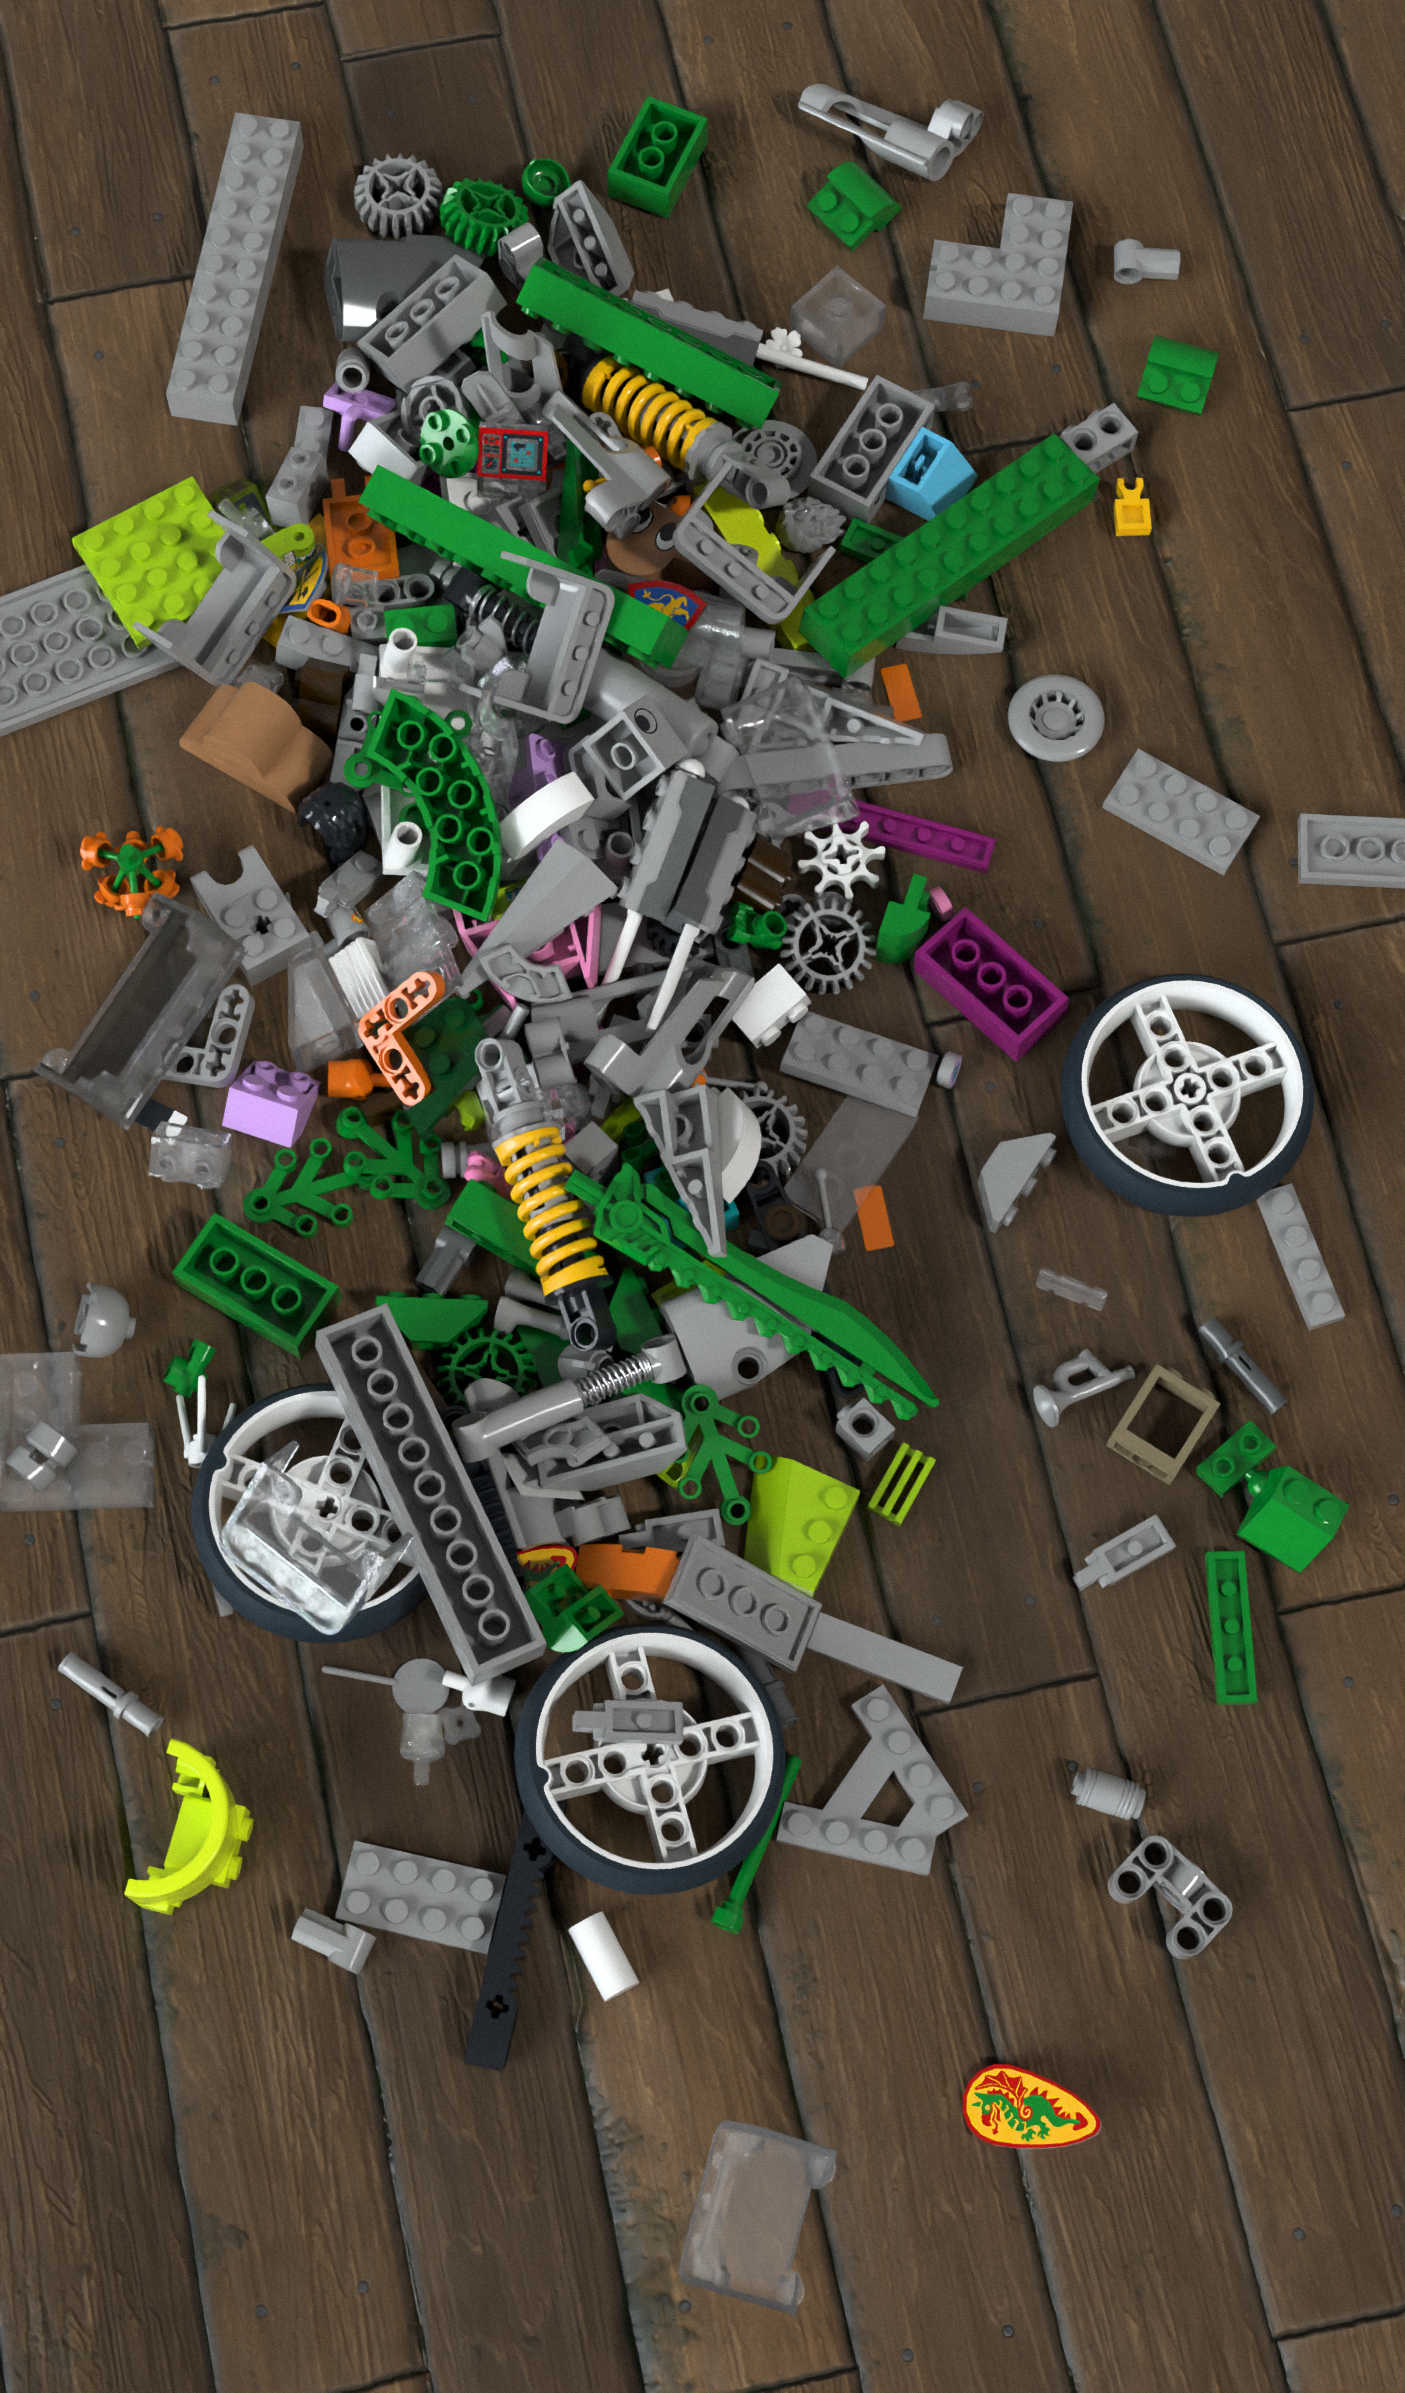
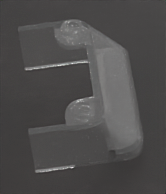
M293 1440L262 1462L221 1530L219 1546L227 1558L323 1634L333 1635L342 1630L386 1581L414 1538V1535L408 1531L383 1552L374 1547H366L360 1550L352 1560L293 1514L300 1503L301 1495L296 1483L283 1473L299 1447V1444Z

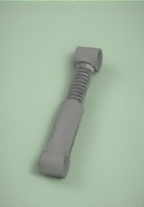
M664 1334L651 1338L640 1346V1353L632 1356L631 1359L626 1358L625 1362L621 1360L619 1364L614 1363L613 1366H608L607 1369L602 1368L601 1371H595V1374L590 1373L588 1377L577 1378L576 1382L567 1378L487 1412H474L456 1419L451 1426L463 1461L470 1463L487 1459L497 1453L500 1447L584 1412V1407H587L588 1402L593 1405V1400L599 1402L600 1397L605 1400L606 1395L611 1397L612 1392L617 1394L618 1390L623 1392L624 1387L626 1389H629L630 1385L635 1387L636 1382L642 1384V1381L647 1382L651 1380L652 1383L660 1384L682 1377L686 1374L687 1368L677 1336L675 1334Z

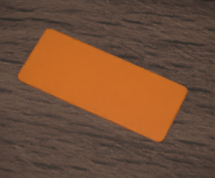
M907 664L882 668L880 671L894 719L904 722L921 718V710Z
M881 1186L854 1190L853 1195L866 1250L871 1251L894 1246Z

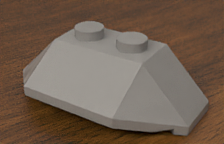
M578 180L554 198L553 209L555 211L550 224L548 252L553 263L616 296H620L629 289L634 276L633 268L612 219L585 183Z
M642 1393L585 1408L583 1413L562 1421L560 1424L571 1423L585 1416H590L608 1436L611 1445L581 1465L567 1458L547 1459L537 1463L541 1487L543 1489L594 1491L663 1472L688 1450L682 1415L680 1412L670 1409Z

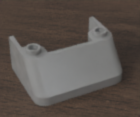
M727 461L708 481L681 517L673 533V544L679 553L760 619L769 624H778L790 615L836 549L830 546L809 566L795 586L783 577H769L714 532L710 517L701 510L706 500L733 466Z
M211 510L207 516L225 531L217 543L215 552L217 561L224 568L186 624L179 619L173 618L162 624L157 633L135 621L132 627L162 651L218 688L222 684L229 685L235 679L293 593L297 578L294 571L249 531Z
M502 551L500 558L530 568L526 581L527 592L534 600L546 604L525 672L514 669L503 671L496 678L492 692L461 683L459 690L558 723H570L579 716L614 607V594L605 584L523 556Z

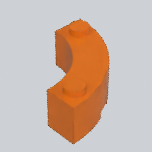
M620 1544L580 1545L575 1574L589 1591L601 1585L612 1599L639 1600L664 1604L663 1600L681 1557H676L677 1551L646 1547L645 1552L635 1549H623V1546Z

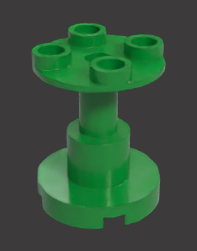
M471 403L470 419H467L462 413L454 409L446 408L429 413L423 423L420 435V459L424 464L430 465L437 474L445 478L453 479L465 476L475 466L476 461H478L479 427L487 426ZM511 425L502 426V429H514ZM483 434L482 464L484 465L485 460L489 458L487 454H490V457L494 458L498 465L500 461V445H495L494 438V445L484 447V445H489L490 437L494 436L492 434ZM484 436L488 437V444H484ZM483 449H491V451L485 452ZM507 455L506 462L512 457Z

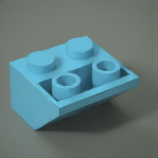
M921 427L889 476L886 499L930 521L967 495L978 479V474L951 441Z

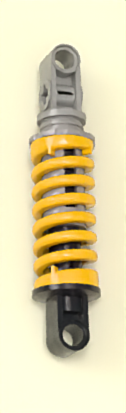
M586 346L556 350L565 357L570 386L578 390V402L583 409L592 413L603 412L608 414L621 432L625 435H630L633 440L643 444L645 448L653 446L661 459L669 461L673 467L682 470L688 479L693 480L695 483L709 481L729 461L733 466L717 487H723L726 492L740 498L757 510L781 506L788 501L790 485L787 479L764 465L757 457L746 453L741 444L732 440V430L727 425L718 422L714 418H706L703 411L693 409L688 401L680 400L679 396L672 391H666L662 384L654 383L653 380L641 374L640 370L636 367H628L613 359L614 353L610 351L599 356Z
M483 1039L476 1047L475 1061L485 1085L488 1101L495 1114L493 1116L494 1124L496 1127H500L501 1137L493 1142L492 1147L493 1150H496L502 1167H508L504 1177L508 1184L514 1186L510 1194L512 1200L521 1204L518 1207L517 1215L521 1221L527 1223L523 1229L526 1239L534 1241L529 1251L533 1258L540 1260L537 1263L536 1272L542 1277L540 1281L545 1295V1305H559L569 1333L570 1342L574 1348L579 1351L607 1350L614 1345L617 1339V1328L613 1322L603 1292L604 1289L613 1284V1279L607 1273L605 1267L599 1269L604 1264L603 1257L596 1255L585 1258L584 1252L594 1249L598 1245L597 1239L593 1236L582 1239L578 1238L577 1234L588 1230L592 1224L588 1218L578 1219L577 1213L585 1208L584 1201L581 1199L571 1200L570 1195L573 1193L564 1189L568 1182H565L564 1176L572 1172V1166L569 1162L559 1163L557 1159L566 1153L565 1146L560 1144L562 1143L560 1136L561 1127L557 1121H545L543 1115L545 1109L542 1101L537 1099L535 1085L528 1072L520 1045L513 1040ZM500 1050V1059L498 1061L497 1055L498 1051ZM592 1327H593L594 1330H595V1339H594V1341H593L592 1336H591Z

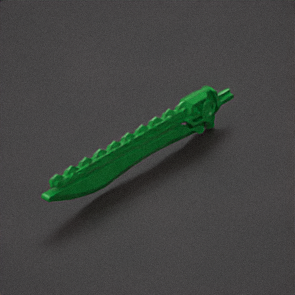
M629 1163L623 1164L622 1170L615 1175L608 1188L576 1169L570 1176L564 1189L596 1207L593 1212L596 1216L593 1229L595 1237L644 1266L648 1264L651 1271L662 1272V1269L668 1267L671 1269L677 1287L689 1289V1286L693 1284L698 1285L706 1304L717 1305L718 1302L723 1300L726 1302L733 1320L744 1322V1319L753 1318L760 1337L772 1338L773 1335L780 1334L788 1353L799 1355L804 1350L809 1352L815 1370L827 1371L828 1368L835 1367L842 1385L854 1388L859 1383L863 1384L871 1403L882 1404L883 1401L890 1400L898 1419L910 1420V1418L918 1413L919 1409L915 1407L913 1402L872 1376L874 1372L925 1406L935 1408L939 1405V1399L936 1398L909 1359L867 1317L846 1301L784 1275L746 1254L727 1240V1257L710 1256L700 1231L692 1221V1215L661 1193L652 1183L640 1184L639 1174ZM641 1200H645V1204L668 1220L674 1239L861 1362V1365L859 1367L671 1243L666 1222L642 1204Z

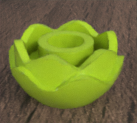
M467 1089L454 1104L459 1111L461 1124L466 1126L464 1128L465 1132L477 1130L485 1120V1115L476 1092Z

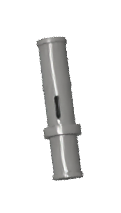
M70 1652L59 1665L58 1671L61 1674L67 1676L87 1693L113 1710V1716L118 1720L125 1719L145 1733L148 1738L152 1737L161 1727L164 1718L139 1701L138 1694L133 1691H125L103 1673L78 1657L75 1652Z

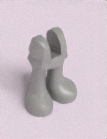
M517 1267L514 1268L506 1281V1297L501 1296L499 1300L494 1328L499 1331V1334L505 1335L508 1332L511 1333L517 1325H527L557 1335L561 1340H570L562 1314L561 1316L550 1314L518 1302L528 1300L545 1305V1295L542 1285L532 1281L527 1271ZM559 1305L549 1306V1307H552V1308H555V1309L560 1310ZM592 1328L591 1334L595 1333L594 1328Z

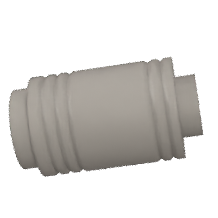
M356 347L347 348L340 353L337 359L335 374L337 384L341 389L349 393L362 391L369 382L371 364L361 349Z
M1087 1766L1083 1773H1076L1071 1787V1794L1076 1795V1804L1078 1805L1081 1804L1082 1806L1112 1816L1130 1820V1818L1138 1819L1145 1801L1146 1789L1140 1788V1784L1095 1770L1094 1768L1091 1769Z

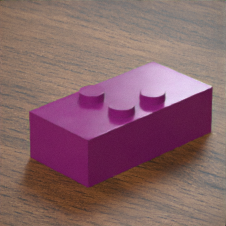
M966 907L915 952L914 971L1015 1062L1019 1061L1067 1015L1069 998Z

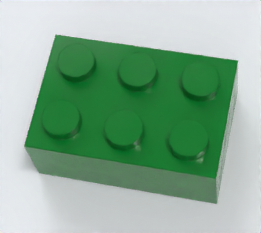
M647 96L608 170V196L669 218L707 144L708 118Z

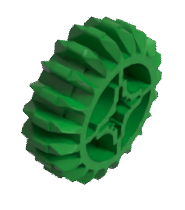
M476 177L474 181L464 178L463 182L455 181L453 187L448 188L444 194L440 206L441 226L446 229L447 236L454 237V244H463L466 251L473 249L477 251L478 255L481 252H485L492 257L495 252L498 253V241L500 238L528 222V208L522 205V198L514 197V190L504 189L503 183L496 185L492 183L491 179L485 182L479 177Z
M483 1328L477 1329L478 1338L473 1340L471 1335L465 1332L463 1334L465 1344L462 1346L459 1342L453 1341L451 1348L455 1354L444 1352L442 1360L448 1365H441L437 1368L438 1375L445 1377L437 1381L438 1389L445 1391L441 1395L446 1403L453 1402L451 1406H462L469 1412L465 1395L459 1390L457 1380L465 1381L466 1385L480 1379V1375L484 1377V1373L489 1371L490 1364L493 1378L514 1388L520 1398L530 1394L528 1391L537 1389V1381L531 1378L537 1375V1367L529 1365L533 1360L532 1353H522L525 1349L523 1341H518L511 1346L513 1334L510 1332L505 1334L502 1340L499 1339V1331L496 1328L492 1329L491 1337H485ZM484 1353L483 1359L475 1365L466 1364L465 1368L462 1367L471 1357ZM497 1354L505 1356L514 1364L518 1371V1376L510 1375L508 1370H503L497 1366Z

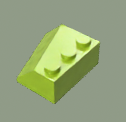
M758 1455L755 1457L754 1466L756 1469H761L765 1465V1458L762 1455ZM770 1455L772 1459L771 1468L766 1473L758 1474L754 1472L750 1501L751 1514L748 1519L744 1560L813 1599L858 1502L860 1490L795 1460Z

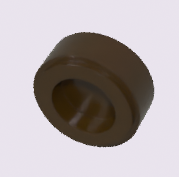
M781 1203L774 1205L765 1215V1230L775 1241L788 1242L794 1239L801 1230V1216L798 1210L789 1204Z

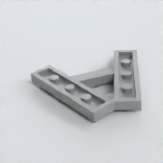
M883 1684L851 1705L854 1714L871 1738L861 1755L823 1810L784 1802L776 1842L928 1876L936 1837L967 1818L968 1813ZM893 1772L914 1804L899 1827L861 1819Z

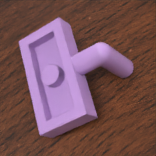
M335 381L324 394L323 407L334 410L337 414L342 415L338 449L347 452L351 448L354 425L357 419L368 422L396 411V399L366 389L357 393H349L341 389L337 381Z

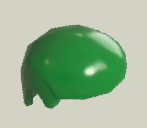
M534 158L524 169L521 179L524 195L530 203L540 208H552L554 198L571 186L567 171L561 163L550 158Z

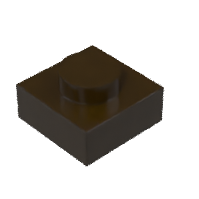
M395 1091L387 1094L386 1092H379L370 1096L365 1103L361 1104V1108L367 1124L374 1128L393 1120L394 1114L401 1110V1105Z

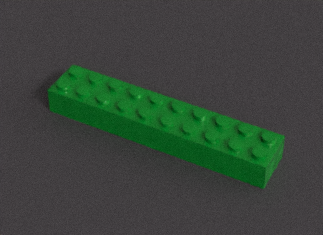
M1055 433L805 607L798 632L843 679L847 678L938 612L940 605L947 606L1092 503L1100 478Z
M380 465L376 466L358 501L369 509L367 516L380 522L386 528L396 533H401L418 545L435 551L436 554L453 563H458L477 576L490 580L493 584L509 593L513 592L538 608L544 609L546 604L534 600L527 592L526 581L530 568L500 558L502 551L523 556L607 585L614 594L615 602L603 641L625 654L628 653L634 656L637 660L655 670L659 664L668 669L671 668L689 634L687 629L671 617Z

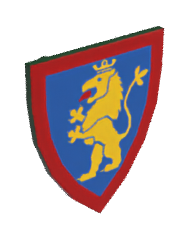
M654 580L628 585L629 596L671 617L688 631L699 621L708 605L695 592L677 583Z

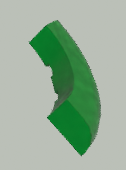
M392 688L366 756L388 768L409 787L416 797L415 800L422 813L426 828L429 829L431 839L429 869L422 896L490 923L500 887L503 853L497 808L488 782L466 744L444 720L414 698Z

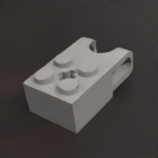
M250 845L238 852L243 873L235 883L228 885L216 883L207 871H202L190 877L194 892L216 926L218 933L253 987L314 952L310 935L254 846Z

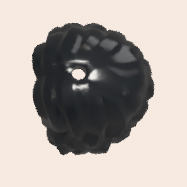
M343 782L326 783L325 786L318 787L302 799L298 805L299 820L297 823L300 827H305L310 822L314 829L323 836L325 845L331 847L329 856L333 863L344 864L359 850L363 849V843L369 833V824L367 821V807L360 793Z

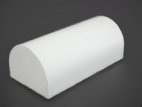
M603 1911L582 1920L568 1930L604 2002L640 1983Z

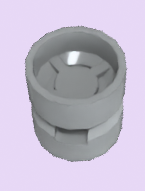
M39 1421L26 1436L28 1444L26 1446H18L5 1463L26 1482L43 1493L57 1477L55 1469L57 1467L65 1468L78 1451L58 1432L44 1422ZM36 1452L47 1460L42 1466L32 1459Z

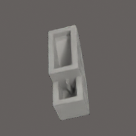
M940 605L936 614L898 640L895 648L923 653L953 655L1002 652L1008 618Z

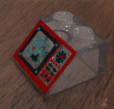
M480 421L477 497L497 500L500 498L515 499L522 496L524 501L528 502L546 493L549 426Z

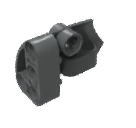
M408 235L400 241L334 237L324 271V288L337 340L339 342H358L455 254L478 268L481 267L489 255L485 252H481L478 255L477 251L473 249L466 251L465 245L454 244V237Z

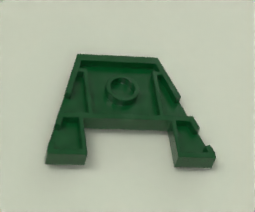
M463 998L431 1007L401 1032L405 1039L410 1042L437 1089L436 1092L405 1111L423 1141L427 1140L434 1133L432 1128L443 1116L447 1118L455 1109L454 1104L467 1089L471 1091L482 1079L479 1067L475 1061V1050L480 1041L490 1037L469 1002ZM387 1020L375 1024L376 1027L373 1030L374 1035H379L378 1029L382 1025L390 1022ZM498 1052V1055H497V1059H498V1060L500 1059V1054H499V1052Z

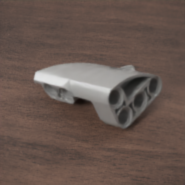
M811 1234L755 1259L790 1278L823 1291L833 1244ZM730 1275L724 1276L725 1279L811 1335L812 1330ZM699 1287L661 1303L659 1308L668 1334H675L677 1336L687 1368L686 1375L691 1386L696 1384L709 1386L717 1394L718 1401L744 1389L753 1388L761 1379L797 1355L787 1352L782 1337L778 1333L773 1335L772 1338L760 1337L753 1318L744 1319V1322L733 1320L726 1302L723 1300L718 1302L717 1305L706 1304ZM743 1361L753 1363L757 1368V1376L752 1379L743 1378L738 1373V1364ZM703 1396L697 1397L703 1408L706 1407V1399Z

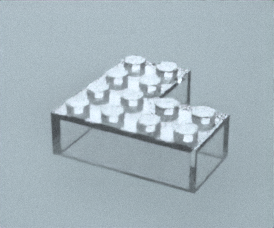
M75 1352L0 1354V1510L2 1512L154 1507L155 1474L151 1467H155V1433L149 1423L80 1425L82 1364ZM39 1421L44 1422L58 1432L78 1451L65 1468L57 1467L55 1469L57 1477L43 1493L26 1482L5 1463L18 1446H26L28 1444L26 1436ZM37 1452L32 1458L40 1466L47 1461Z

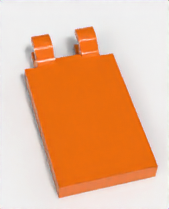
M372 475L364 476L365 486H367ZM344 478L332 479V498L322 499L331 585L400 578L395 532L367 516L369 509L358 502L362 494L347 496Z

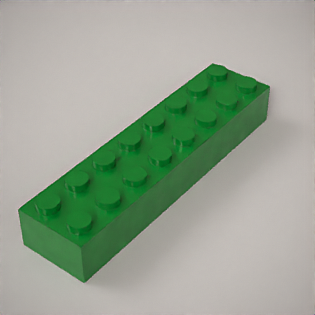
M542 256L533 264L516 300V303L522 305L521 311L530 317L540 319L543 316L553 322L552 327L566 335L574 332L584 338L582 342L588 347L597 351H601L604 348L614 353L613 359L628 367L635 364L645 369L643 374L651 380L662 383L664 379L675 385L674 390L680 395L692 399L693 395L706 401L704 406L709 410L721 415L725 411L735 416L734 421L748 430H753L754 427L761 430L780 392L781 381Z

